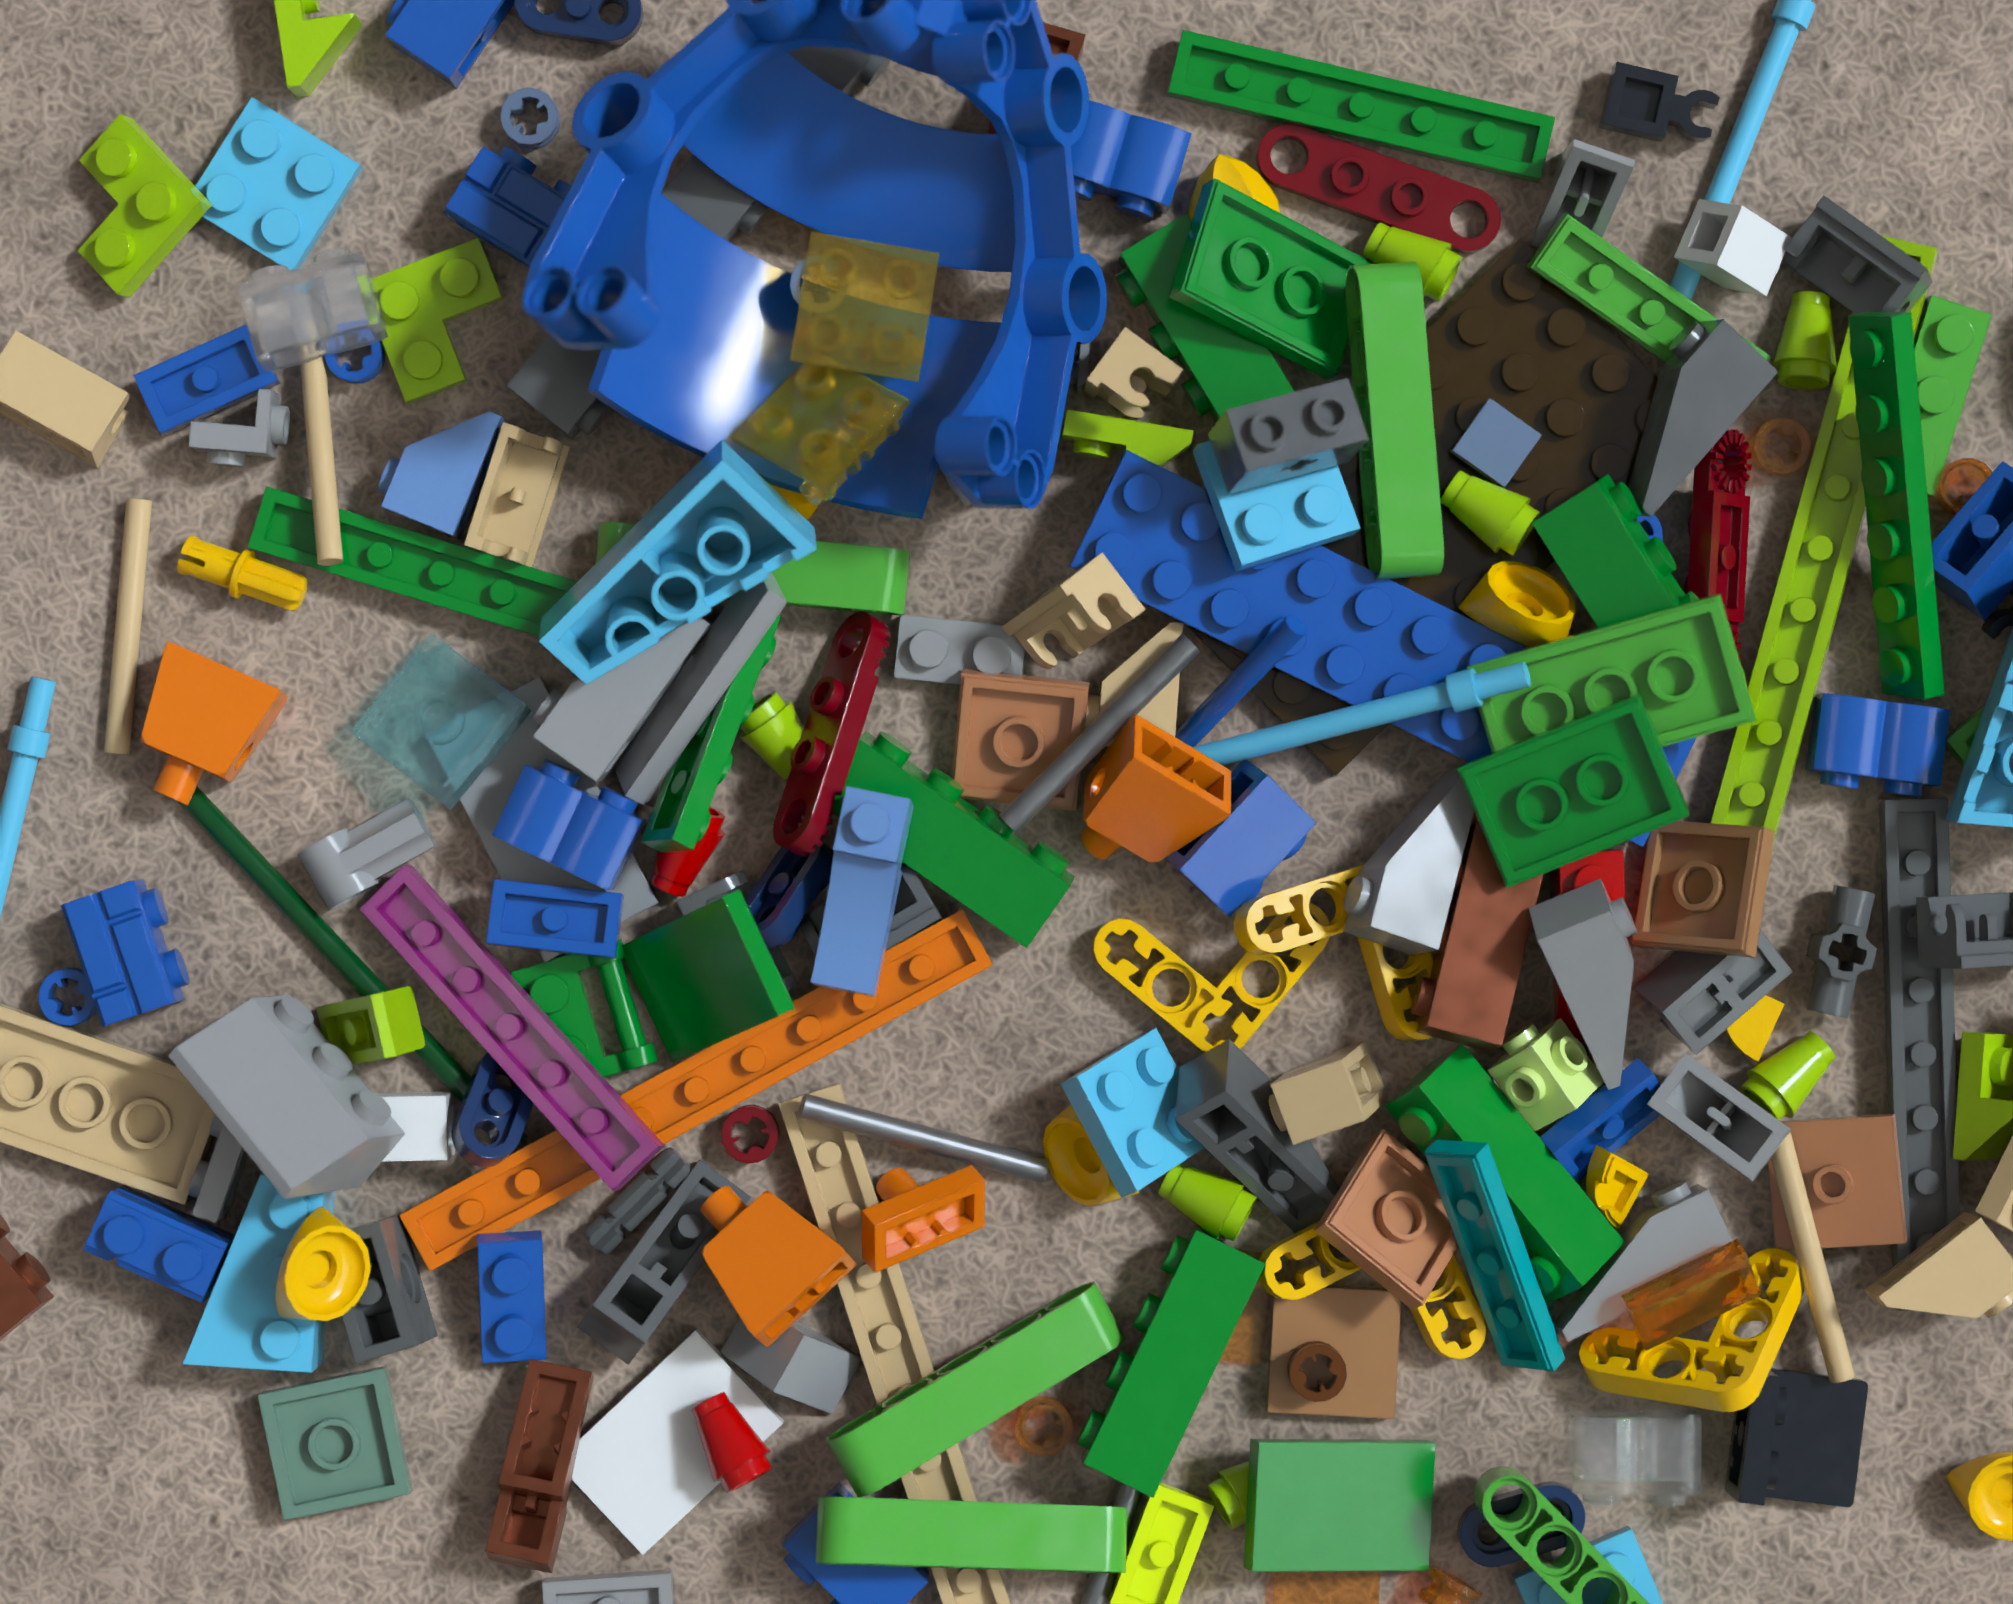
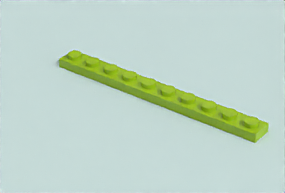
M1882 236L1925 266L1929 271L1930 277L1932 276L1938 254L1937 248ZM1927 290L1910 311L1912 313L1914 337ZM1849 326L1748 686L1756 721L1737 726L1711 823L1766 827L1775 831L1773 845L1866 514L1864 487L1861 480L1862 462L1859 429L1855 414L1856 395L1853 362L1850 355Z

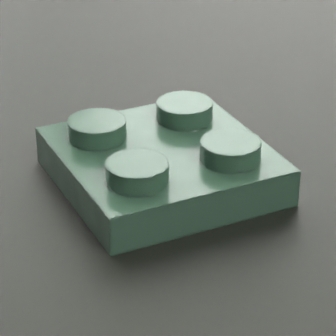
M387 1365L263 1391L258 1394L284 1521L409 1495L413 1491Z

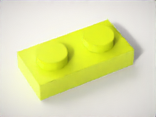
M1161 1482L1154 1497L1147 1496L1126 1552V1573H1118L1109 1597L1110 1604H1178L1213 1512L1214 1503Z

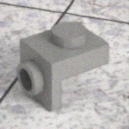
M259 389L255 426L191 421L189 447L198 452L207 453L206 464L216 466L245 467L246 456L276 459L277 444H286L290 428L289 407L280 406V394L269 389Z

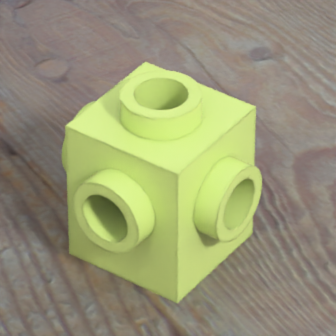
M1561 1018L1540 1030H1537L1533 1023H1529L1514 1032L1503 1041L1502 1047L1506 1053L1488 1070L1498 1084L1499 1089L1534 1131L1576 1110L1604 1082L1601 1074L1587 1056L1582 1043L1573 1036Z

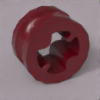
M743 1105L734 1110L724 1121L721 1131L722 1144L727 1153L735 1160L746 1164L758 1163L768 1158L775 1150L780 1137L779 1124L774 1115L766 1108L758 1105ZM754 1116L766 1124L761 1129V1133L769 1132L768 1142L764 1147L754 1144L749 1151H745L736 1145L735 1142L740 1139V1135H733L732 1130L737 1121L747 1124Z

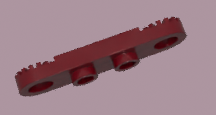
M1285 123L1273 127L1264 135L1259 144L1256 161L1262 177L1274 187L1305 197L1311 201L1376 224L1381 222L1389 227L1393 226L1451 243V250L1458 253L1470 254L1481 251L1494 240L1499 232L1501 225L1500 209L1496 201L1488 193L1478 188L1293 123ZM1284 139H1292L1297 141V143L1299 142L1307 154L1305 167L1294 174H1285L1277 170L1270 156L1271 149L1277 142ZM1471 203L1483 211L1482 213L1486 218V226L1481 235L1474 238H1464L1453 230L1450 216L1452 210L1458 205Z
M1727 430L1694 467L1692 511L1688 519V532L1690 536L1689 572L1685 580L1684 593L1687 594L1691 591L1699 599L1721 594L1735 646L1738 650L1741 649V643H1737L1739 638L1738 623L1744 622L1750 496H1745L1746 481L1749 480L1750 476L1746 471H1751L1752 465L1747 464V459H1752L1751 452L1746 453L1750 446L1748 441H1744L1745 436L1743 433H1739L1738 430ZM1724 459V463H1718V460Z
M863 611L849 616L841 624L832 640L820 680L814 686L810 695L808 718L801 739L792 751L790 758L791 770L774 820L773 838L776 844L800 856H807L808 852L813 853L816 850L815 844L821 846L823 843L821 835L828 836L829 830L825 829V827L833 824V819L830 818L834 814L832 806L835 797L842 795L879 680V677L874 674L880 665L878 663L879 659L884 660L886 655L882 652V649L889 648V642L886 641L890 638V633L887 632L889 627L884 622Z

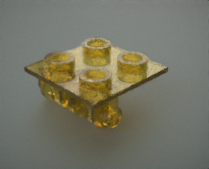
M811 232L790 361L919 382L940 253Z
M815 350L731 438L737 444L802 478L804 482L799 486L800 492L809 502L818 505L823 499L831 501L837 494L836 490L848 479L846 472L856 475L862 469L860 459L870 461L875 455L874 451L889 435H895L899 431L898 421L903 417V411L908 407L910 401L908 398Z

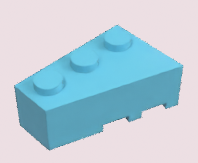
M264 1173L260 1174L183 1364L312 1373L323 1364L326 1321L281 1317L277 1312L275 1303V1289L282 1258L297 1229L319 1207L323 1206L333 1214L335 1191L284 1199Z

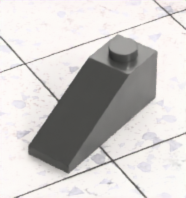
M1724 319L1702 321L1701 324L1694 321L1685 327L1669 346L1673 356L1660 370L1628 486L1639 504L1642 512L1640 516H1653L1778 373Z
M1228 1039L1179 1067L1175 1119L1296 1233L1322 1218L1340 1188L1309 1140L1293 1145L1288 1130L1280 1131L1273 1119L1269 1106V1096L1274 1094L1270 1085L1272 1081Z
M699 1160L583 1317L577 1328L629 1365L704 1263L705 1259L701 1254L704 1246L719 1233L700 1212L703 1203L715 1191L727 1185L733 1189L745 1204L751 1196L702 1160Z

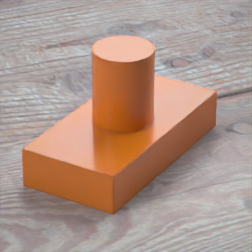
M970 1165L920 1186L905 1169L894 1168L889 1170L879 1179L876 1185V1194L882 1202L861 1210L862 1259L876 1273L985 1226V1179Z

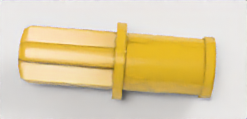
M190 535L180 552L189 557L187 560L178 559L177 571L179 574L190 575L229 589V596L239 599L244 594L290 611L298 610L305 599L307 578L304 575L255 559L254 551L245 549L242 553H238L200 540L197 536Z

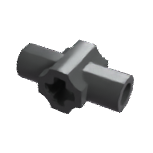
M1834 885L1825 928L1820 933L1811 934L1808 942L1806 956L1814 961L1816 969L1807 1010L1848 1018L1857 975L1865 970H1871L1875 961L1877 948L1866 938L1875 897L1874 893ZM1844 934V945L1853 948V957L1851 962L1841 960L1840 969H1838V958L1829 955V947L1832 942L1842 943V935Z

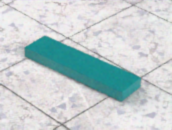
M1436 1139L1424 1153L1502 1366L1554 1372L1565 1360V1356L1489 1144Z

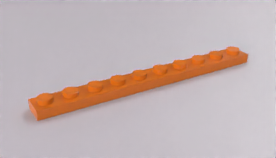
M961 909L886 950L876 998L819 986L793 1000L794 1009L709 1046L620 1094V1096L658 1139L665 1144L993 966V963L967 915ZM556 1129L510 1154L503 1162L480 1170L403 1212L399 1216L429 1271H432L476 1247L477 1234L502 1233L601 1178Z

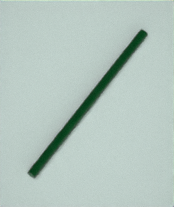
M198 786L188 806L177 802L361 997L389 990ZM421 1023L425 1046L422 1049L413 1051L414 1054L462 1102L472 1076ZM524 1131L514 1151L528 1138Z

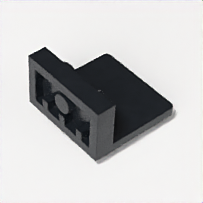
M1771 1368L1756 1400L1745 1409L1734 1412L1725 1491L1738 1502L1764 1506L1765 1497L1851 1507L1855 1496L1868 1384L1861 1379L1855 1378L1841 1383H1830L1828 1375Z

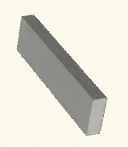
M772 573L768 574L769 578L745 591V589H742L733 594L615 764L614 769L626 797L642 805L650 800L787 604Z

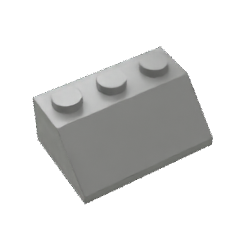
M291 995L251 998L176 1046L168 1056L284 1199L361 1187L401 1140L405 1132L391 1117V1109L387 1102L365 1086L352 1070V1062L347 1054L337 1046L330 1044L313 1023L314 1017L311 1011L302 1002L292 998Z

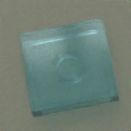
M431 633L351 729V732L361 742L451 810L532 711L515 695Z

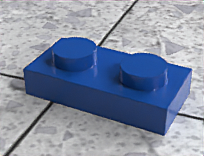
M251 323L133 375L155 425L163 436L190 425L191 421L197 422L257 395L259 389H270L281 384L258 332Z
M494 879L486 943L493 946L616 959L624 895L615 892Z
M1637 1058L1622 1070L1620 1086L1608 1090L1604 1083L1603 1087L1585 1100L1576 1110L1559 1118L1554 1126L1544 1133L1540 1139L1572 1178L1579 1182L1587 1175L1590 1158L1596 1145L1614 1153L1660 1116L1647 1103L1661 1085L1653 1072Z
M541 1230L477 1234L482 1364L529 1361V1359L547 1360L543 1240Z

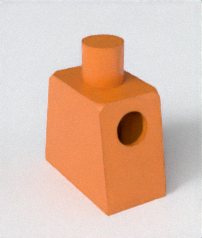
M168 641L163 651L141 735V743L167 756L152 790L188 806L203 772L231 783L284 707L288 697L276 687Z
M1134 714L1086 779L1083 820L1087 826L1081 832V840L1084 847L1093 856L1103 860L1108 859L1121 846L1148 862L1163 860L1231 815V770L1139 715Z
M723 1186L715 1191L703 1203L700 1212L719 1232L704 1246L701 1254L747 1329L767 1348L858 1265L837 1242L770 1191L762 1193L747 1206L730 1186Z

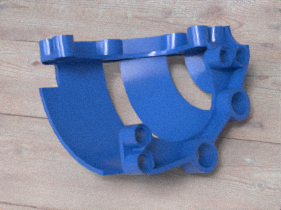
M726 0L729 8L647 80L638 73L620 72L609 75L595 83L583 95L575 108L572 129L576 140L589 154L531 262L523 292L522 305L524 311L562 348L570 350L601 349L587 391L631 421L700 457H704L715 445L723 440L767 483L836 504L889 515L922 519L938 466L972 505L977 508L1031 509L1041 502L1055 464L1076 344L1090 343L1100 333L1105 321L1107 291L1103 272L1097 260L1090 254L1080 253L1071 145L1081 138L1089 115V91L1086 76L1080 63L1072 55L1063 53L1052 54L1036 0ZM806 46L852 49L885 57L908 68L938 76L941 81L965 95L991 120L997 134L969 133L942 129L881 111L825 82L802 65L788 51ZM684 145L715 173L764 205L799 223L863 248L907 260L955 269L1012 272L1009 297L1001 322H981L938 317L884 306L846 295L842 303L832 311L821 314L809 312L800 307L792 296L790 288L791 273L745 252L687 215L661 193L671 163ZM801 278V291L811 292L814 297V303L828 302L831 298L827 292L830 291L833 294L837 292Z

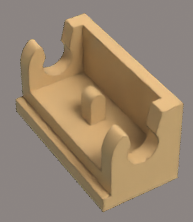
M1125 327L1087 378L1083 393L1092 400L1097 395L1123 415L1134 419H1141L1144 417V412L1140 407H1147L1150 403L1143 394L1147 386L1149 390L1166 397L1177 383L1183 369Z
M15 330L0 354V415L90 465L99 468L106 452L129 414V411L124 409L130 398L128 392Z
M503 422L464 545L470 549L533 568L571 447L563 445L560 441L551 437H541L526 432V430Z
M1101 553L1079 570H1076L1043 593L1004 624L1002 629L1009 637L1014 634L1039 666L1051 669L1057 665V660L1054 654L1045 647V634L1054 635L1058 639L1060 647L1075 658L1125 623L1133 620L1145 608L1106 556Z

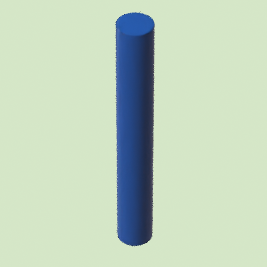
M1287 615L1176 729L1175 737L1191 747L1196 746L1307 633L1304 622L1295 615Z

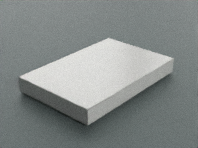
M697 1328L585 1432L579 1440L572 1480L642 1555L721 1482L720 1480L713 1482L695 1423L696 1419L691 1412L692 1408L719 1393L725 1392L730 1402L735 1405L763 1442L784 1422Z

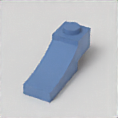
M846 786L833 846L832 869L810 982L812 985L876 998L903 873L901 865L914 809L910 799Z

